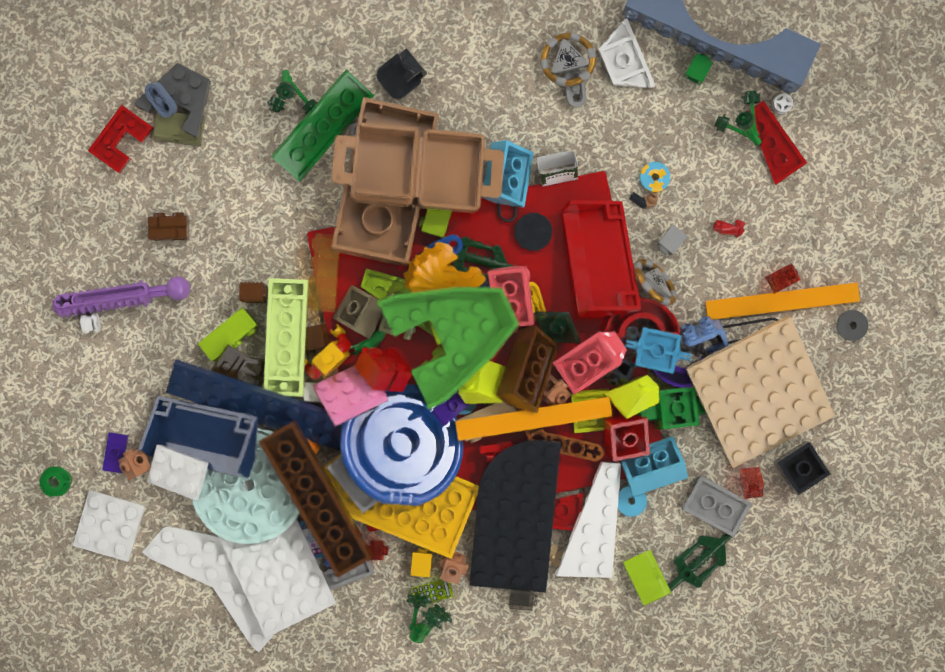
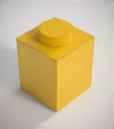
M417 548V551H413L410 576L430 577L432 552H428L429 550L426 548Z

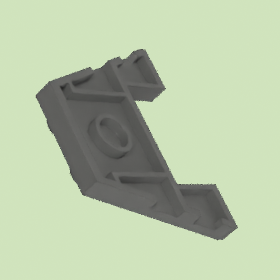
M177 63L157 82L165 88L177 106L191 112L181 129L199 138V129L203 122V111L207 103L211 81ZM145 93L134 103L135 106L150 114L154 109Z

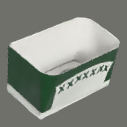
M573 151L537 157L538 170L574 164L572 167H567L571 168L568 170H563L565 168L539 172L542 186L578 179V163Z

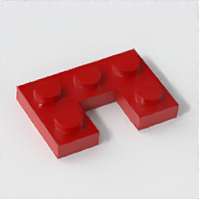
M121 105L88 151L121 174L131 158L116 148L128 132L143 143L154 128Z

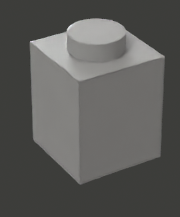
M672 225L656 244L659 245L658 249L666 256L668 254L673 255L688 236L675 225Z

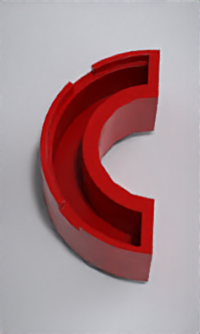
M639 297L640 311L605 316L600 327V332L614 331L619 338H624L625 330L632 321L639 318H647L651 321L655 330L680 335L679 324L674 314L665 305L646 297Z

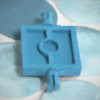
M643 327L638 342L626 339V343L633 345L625 344V347L636 349L635 365L673 374L677 361L682 359L690 362L691 358L684 356L691 357L692 353L680 351L682 335Z

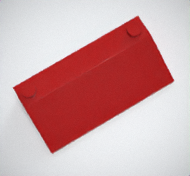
M570 200L561 209L579 318H599L640 311L641 304L623 202Z

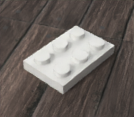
M157 445L147 482L190 499L199 500L209 462L163 445Z

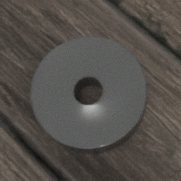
M846 311L837 320V331L845 340H859L868 331V320L859 311ZM851 322L855 323L854 329H851L849 326Z

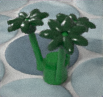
M415 593V596L407 595L409 599L406 602L413 603L415 607L412 622L409 626L411 630L409 637L413 642L422 643L434 626L438 629L442 628L440 623H446L447 621L452 623L451 614L445 612L446 609L444 607L441 608L435 604V607L428 608V612H421L425 618L422 620V623L416 624L419 608L421 606L426 608V604H431V601L427 600V596L420 597L418 593Z

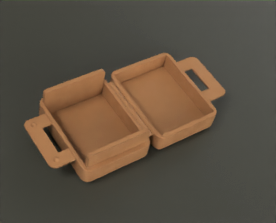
M360 123L356 128V137L339 135L335 138L332 181L337 184L352 185L351 199L356 203L408 207L412 204L413 197H417L418 205L423 209L475 213L480 207L481 197L498 198L501 195L504 153L501 150L484 149L485 139L481 134L428 129L423 137H419L416 128ZM346 147L355 148L353 173L344 172ZM483 160L492 161L490 186L482 185Z

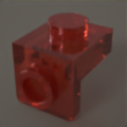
M792 263L765 277L774 294L800 281L798 272Z

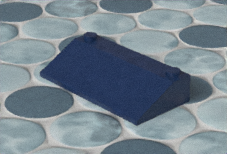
M157 396L138 450L150 457H154L156 446L163 445L209 462L207 470L248 479L255 460L258 417Z

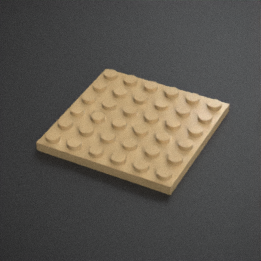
M790 315L685 368L732 468L835 417Z

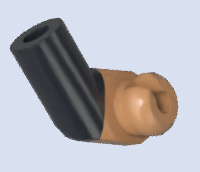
M633 192L628 200L645 209L656 205L658 196L655 193H650V195L641 197Z

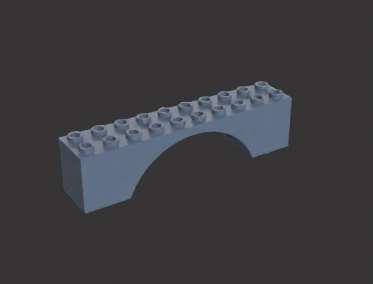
M628 0L622 15H625L624 18H627L630 22L638 21L642 23V27L648 30L655 29L660 31L659 34L663 37L670 38L671 36L677 39V43L683 46L691 45L695 47L694 50L698 53L704 54L706 52L712 55V59L719 62L724 60L733 69L739 70L741 68L746 70L747 75L754 78L759 76L764 79L765 83L772 86L774 84L781 86V90L786 93H795L802 87L821 46L820 43L787 28L773 38L755 44L740 45L724 42L703 31L693 21L684 6L683 0Z

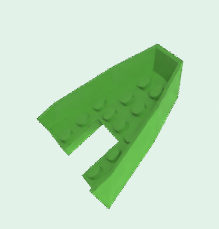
M456 287L397 294L377 300V304L381 307L394 336L430 320L446 354L411 370L428 409L448 400L495 355L519 325L502 288Z

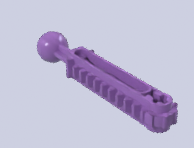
M176 276L171 278L166 285L149 287L148 283H143L140 280L139 284L110 286L107 289L102 287L100 290L95 288L93 291L88 289L87 292H82L81 290L79 293L72 292V294L64 293L57 295L52 301V309L60 317H70V315L77 316L80 313L85 315L87 312L93 314L94 311L99 313L101 310L123 309V307L127 306L128 308L134 305L138 307L141 304L147 307V304L152 303V298L169 296L174 300L185 299L190 293V284L185 278Z

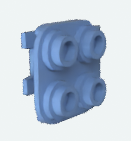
M706 316L699 320V325L692 326L691 323H688L681 327V341L684 345H688V347L712 339L719 334L723 342L707 347V352L715 353L728 346L727 337L719 319L713 320Z

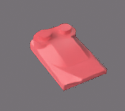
M527 266L502 267L489 270L490 288L503 289L519 323L512 333H517L519 328L533 326L534 316L529 285L530 272Z
M598 332L553 362V364L575 395L621 365L627 349L616 332Z

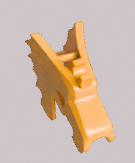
M436 242L433 248L424 247L423 253L416 255L412 261H409V269L403 273L406 280L405 287L410 288V293L456 287L478 288L485 282V276L481 274V270L478 267L471 266L467 272L456 270L454 266H449L448 264L456 260L458 256L452 252L453 248L450 245L442 242Z

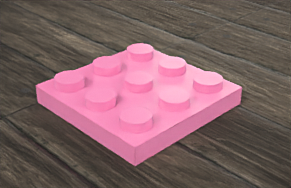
M354 366L313 385L314 391L335 426L388 401L384 391L371 390Z

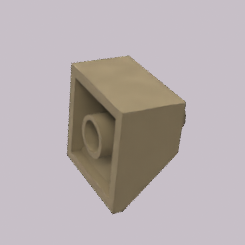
M351 285L333 319L370 339L383 316V312L377 304V298Z

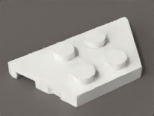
M626 18L599 48L598 52L613 86L654 88L656 85Z

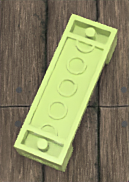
M269 278L264 389L285 396L304 397L305 382L307 380V377H304L307 301H310L311 282L308 280Z

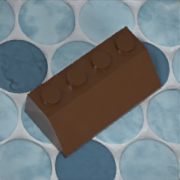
M537 326L519 328L496 395L508 405L537 413L559 345Z

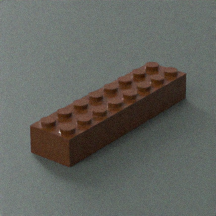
M294 420L259 441L261 447L336 577L339 578L372 559L373 553L297 421Z

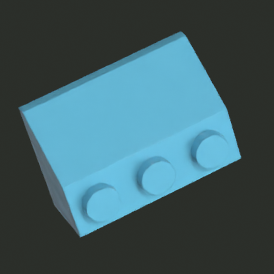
M508 140L492 142L490 149L501 150L504 153L502 192L498 198H482L497 204L524 207L534 152ZM492 161L487 162L484 185L490 186Z
M673 436L649 444L650 455L620 460L633 496L688 478L686 464Z

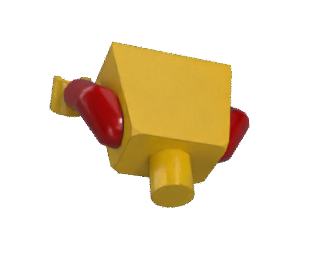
M336 324L337 328L334 331L330 330V333L338 341L331 342L311 361V365L305 358L304 372L312 379H318L322 376L325 380L351 356L349 352L351 344L345 335L346 331L338 324Z

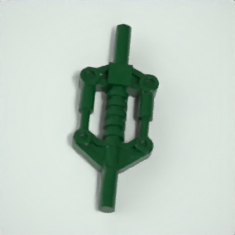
M469 237L462 238V250L456 254L458 258L454 260V267L462 272L469 270L468 267L463 266L464 260H467L466 262L471 261L473 264L477 263L476 265H486L487 268L492 267L491 270L515 266L507 263L499 245L493 247L484 245L483 242L471 240ZM470 246L477 249L490 250L494 255V260L491 257H482L480 254L478 256L476 253H467V249ZM488 272L486 274L481 273L485 276V279L488 278Z
M725 533L719 539L700 535L696 544L685 550L680 556H676L673 563L676 565L679 575L668 584L670 591L672 592L683 581L692 584L696 588H700L717 567L726 564L725 544L732 536ZM700 545L708 546L709 549H705L701 556L698 555L697 559L693 560V563H689V566L686 565L684 561L693 554L696 548ZM713 554H715L716 563L697 577L693 572L698 571L697 569H700L701 565H704L706 561L708 562L709 558H712Z

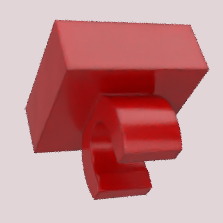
M498 443L479 446L480 454L486 453L487 463L492 461L494 452H499Z

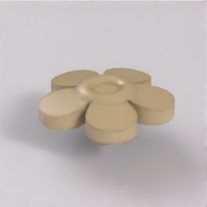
M552 545L549 565L553 564L554 567H558L561 563L559 559H561L563 551H558L559 547Z

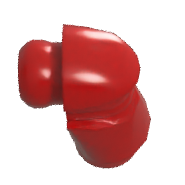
M716 219L713 230L721 235H734L737 238L744 233L745 222L737 219L735 225Z

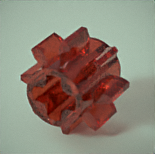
M370 540V545L368 546L373 553V557L370 560H384V555H388L389 546H384V541Z

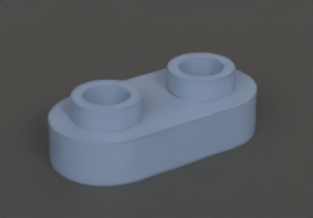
M152 82L146 85L145 95L157 112L165 118L174 115L177 111V105L159 82Z

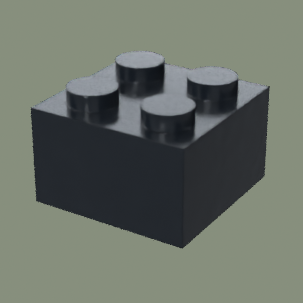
M809 441L802 442L773 461L792 492L796 495L802 494L831 475Z

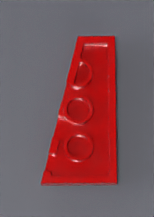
M763 100L754 107L755 122L759 138L762 141L760 143L761 150L774 184L777 185L807 164V161Z

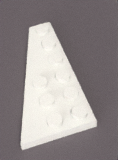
M600 462L592 481L593 485L585 498L582 512L579 513L570 535L566 551L563 552L560 566L555 572L556 576L612 578L621 463Z

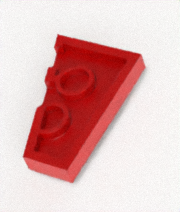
M583 492L555 499L553 529L573 530L579 513L582 512Z

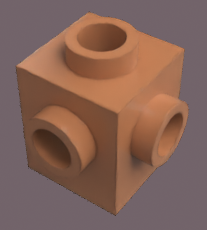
M550 374L542 399L549 406L551 404L561 405L571 396L566 390L569 386L562 379L557 381Z
M133 448L124 452V457L118 460L120 469L126 475L128 481L149 471L151 468L147 454L140 450L134 451Z
M454 552L452 559L442 557L439 567L442 569L440 580L459 585L461 575H466L468 564H465L467 556Z

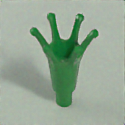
M377 329L370 339L367 338L356 345H351L350 349L355 348L353 355H357L363 348H377L385 338L386 333Z

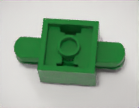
M689 387L660 390L659 403L637 413V416L647 417L648 421L654 420L655 430L699 426L698 415H705L706 412L699 397H696L695 388Z

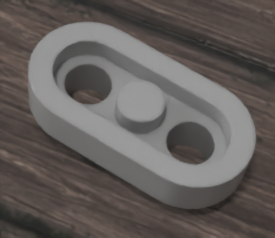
M579 69L567 71L565 79H570L572 76L578 77L582 72ZM585 82L575 86H565L568 104L575 108L581 107L586 101ZM578 95L580 100L574 101L573 96Z

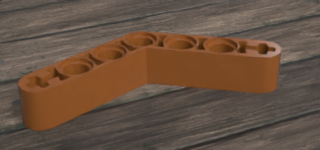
M514 407L516 412L523 411L517 407ZM543 427L524 430L528 440H532L535 434H541L543 440L561 439L560 454L591 461H598L604 455L603 448L596 443L544 432ZM575 442H578L581 446L578 453H572L570 449L571 445ZM585 444H588L587 449L593 450L594 447H597L599 455L596 454L595 457H592L591 453L585 452V456H583Z

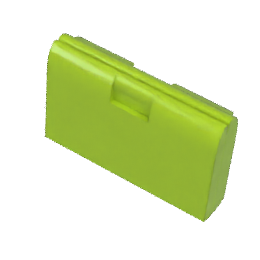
M651 550L623 562L643 606H647L671 594Z

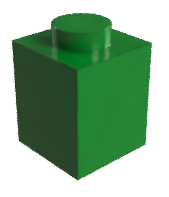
M696 54L683 77L700 86L713 62L704 54Z

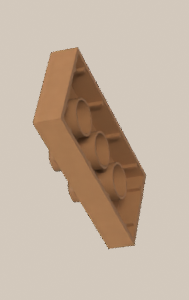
M363 97L357 126L360 123L412 127L416 128L419 137H423L426 130H436L439 114ZM352 148L347 173H353L355 148ZM345 184L331 251L407 267L420 209L418 198L413 197L412 204L408 207L356 203L351 199L352 185Z

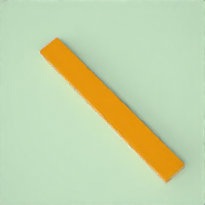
M858 282L711 300L705 301L707 316L715 320L859 302L860 296Z
M605 397L542 407L538 409L537 413L523 410L455 421L458 441L610 417L612 416L610 398Z

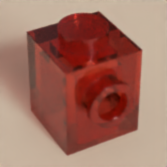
M760 467L740 469V485L744 499L763 497L764 481Z

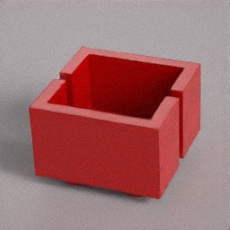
M363 348L354 366L371 390L386 391L388 389L389 391L403 392L412 375L407 364L403 362L398 352L393 349Z

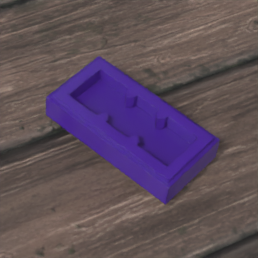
M458 389L448 400L437 406L431 413L444 427L469 404L464 403Z
M108 433L103 471L123 473L118 460L124 457L123 453L126 452L129 435Z

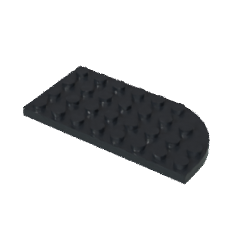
M532 439L517 442V444L501 450L485 468L478 489L469 586L546 593L561 441Z

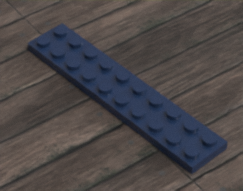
M175 359L166 393L201 405L258 417V424L276 430L296 420L307 439L341 451L340 436L343 422L335 426L325 409Z

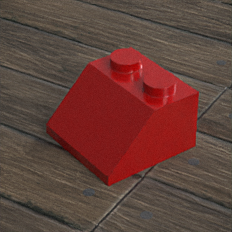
M620 414L603 418L605 450L613 462L650 455L647 417L631 416L626 419Z

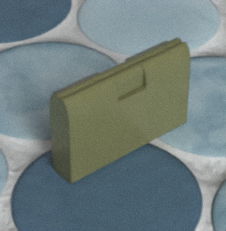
M157 112L153 140L201 147L205 116L200 125V136L196 138L181 129L190 114L176 112L174 115L165 118Z

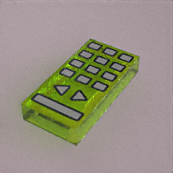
M443 580L412 587L414 596L415 593H418L420 597L427 596V600L431 601V603L454 597L450 582Z

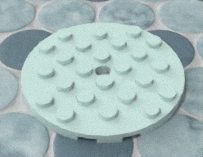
M257 428L255 460L248 479L207 470L199 500L192 499L194 508L203 523L221 538L241 544L265 542L285 532L300 514L259 443L261 439L273 433L272 431ZM247 480L254 482L255 487L251 491H247L244 488V483Z

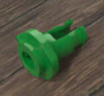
M52 466L45 469L39 478L40 489L49 497L63 496L71 487V474L60 466Z

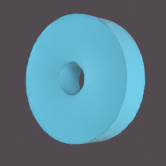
M625 486L619 491L618 509L621 513L632 517L641 514L645 510L647 505L645 493L633 496L629 486ZM630 497L635 499L634 504L628 503Z

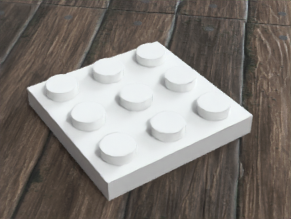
M89 490L73 546L129 562L145 505Z

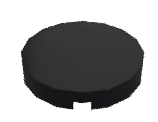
M529 213L523 215L518 220L514 235L522 248L528 251H538L549 244L553 229L550 221L545 216L539 213Z

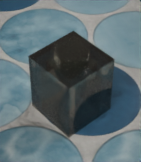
M510 589L509 609L532 611L533 606L537 605V595L534 594V590Z

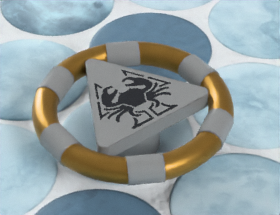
M562 33L556 35L546 43L542 50L540 58L542 71L555 84L561 86L578 85L589 78L594 71L596 65L595 49L585 37L579 34ZM567 40L579 42L587 49L589 64ZM562 41L551 72L548 63L549 51L558 42ZM587 67L581 75L574 79H565L554 75Z
M637 260L634 264V271L642 291L665 306L674 304L676 301V291L667 274L650 260ZM642 266L650 268L651 271L643 275Z

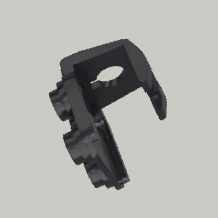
M407 48L400 54L394 55L377 70L378 81L394 99L404 98L421 84L422 78L427 75V72Z

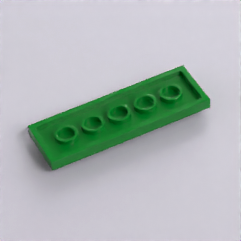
M345 70L271 157L300 182L335 142V138L341 135L360 113L363 97L372 99L374 95L348 70Z

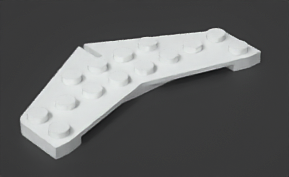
M167 526L144 549L143 553L148 558L213 587L250 645L256 651L260 652L273 635L265 638L219 536Z

